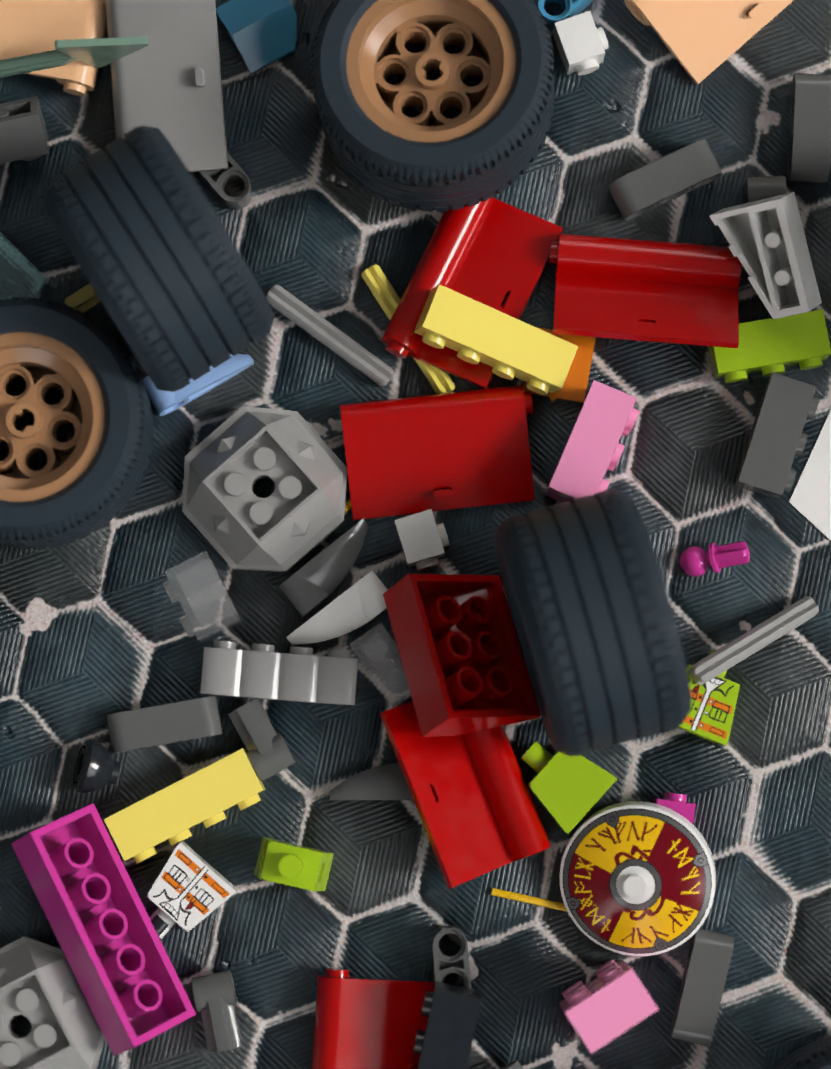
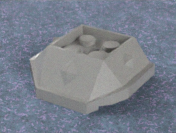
M242 406L185 456L182 512L233 570L287 572L344 522L347 467L298 411ZM264 478L272 480L275 484V489L271 496L260 498L254 494V485L258 480Z
M23 936L0 948V1069H97L106 1039L62 948L29 936ZM16 1015L26 1016L30 1020L31 1031L29 1035L21 1036L14 1031L12 1023Z

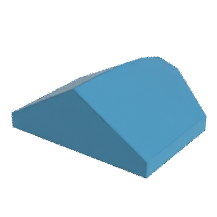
M230 0L216 8L218 18L251 75L295 51L297 13L289 0Z

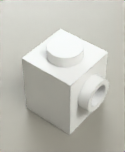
M587 11L554 23L553 36L567 75L577 72L578 75H585L597 70L599 64L603 63L605 50L609 49V45L603 28H596L591 12Z
M432 509L396 519L395 526L408 567L416 565L417 570L420 571L439 565L438 558L445 556L443 547L450 545L444 524L436 525Z

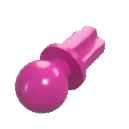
M744 541L718 546L713 542L709 544L707 552L701 547L692 546L681 554L680 567L685 574L692 577L703 575L710 566L715 573H719L721 568L747 564L750 561V552Z

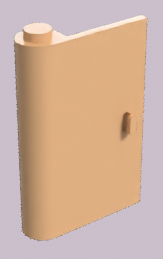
M0 0V60L56 50L55 40L106 37L105 0ZM73 61L65 66L23 74L55 79L64 86V92L76 96H85L86 91L94 90L99 68L82 61Z
M624 0L627 8L635 18L646 26L651 25L696 84L704 80L794 1Z

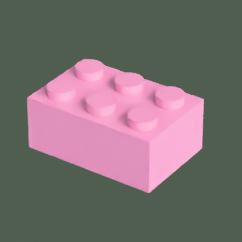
M593 381L545 495L564 503L589 495L593 496L595 493L607 490L610 481L603 479L607 469L612 472L614 471L625 447L618 443L621 435L628 437L640 412L633 408L637 400L636 397L598 381Z
M613 959L605 963L595 971L597 978L586 985L579 981L562 993L565 999L559 1002L591 1054L659 1010L633 969L624 961L617 963Z

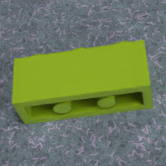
M823 309L777 319L769 318L740 323L738 348L708 346L714 379L724 378L725 383L748 379L747 373L762 371L763 377L770 376L772 372L782 374L785 373V367L799 364L800 370L823 366L822 360H826L831 355Z

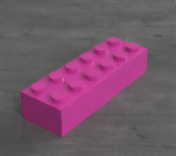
M94 803L36 829L11 844L113 1056L135 1048L196 1015Z

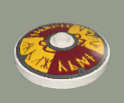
M629 801L617 803L591 815L572 835L563 854L559 877L562 899L568 914L576 926L589 939L601 947L629 956H651L665 953L690 939L707 918L716 888L714 860L702 834L690 821L679 813L651 802Z

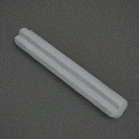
M274 285L267 293L266 299L269 305L379 386H386L392 379L394 370L280 285Z
M805 596L693 664L689 669L690 676L696 684H705L813 618L819 611L818 605L812 597Z

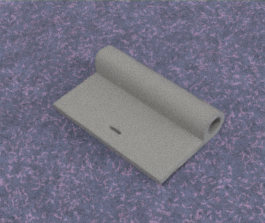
M105 0L108 38L148 37L149 41L148 46L110 63L116 139L119 137L125 139L124 134L135 127H155L164 134L189 172L228 169L215 0Z

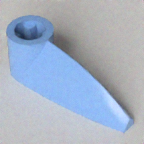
M229 354L230 359L216 368H213L211 365L209 367L211 371L195 381L192 378L189 379V385L174 392L158 390L149 376L145 377L142 381L147 395L158 414L164 416L254 364L253 359L247 354H236L235 356Z

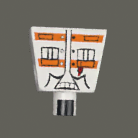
M184 841L180 842L147 895L158 906L156 911L150 916V920L161 939L175 923L189 932L233 896L238 889Z

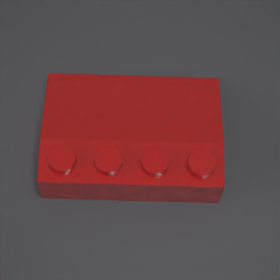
M408 574L383 593L422 737L455 736L533 720L541 716L499 575Z

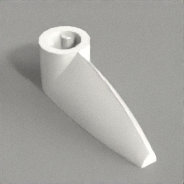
M372 570L286 638L292 645L309 644L330 640L349 633L368 623L386 609L383 593L388 589Z

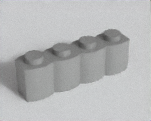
M213 641V648L204 647L200 694L355 706L359 660L351 658V651L329 649L328 657L314 656L313 648L291 646L290 654L275 653V645L252 644L251 651L236 650L237 642Z

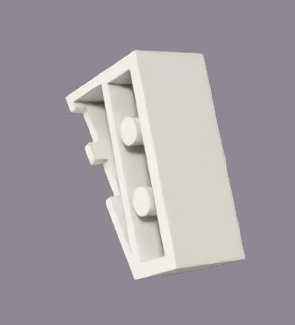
M794 192L724 208L709 215L714 225L719 226L729 242V249L734 257H738L750 276L748 280L773 319L809 312L822 303Z

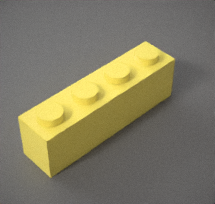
M440 284L430 291L414 330L415 333L423 336L422 341L427 345L438 349H443L444 346L458 352L457 357L471 364H478L479 361L493 367L492 372L497 376L513 380L514 377L527 382L526 387L542 395H548V392L553 393L562 389L578 346Z
M242 748L105 818L104 821L124 861L134 857L138 864L157 854L155 846L167 840L173 846L191 837L190 828L202 822L205 828H208L226 819L225 810L238 805L241 811L261 801L258 793L266 789L252 766L246 750Z

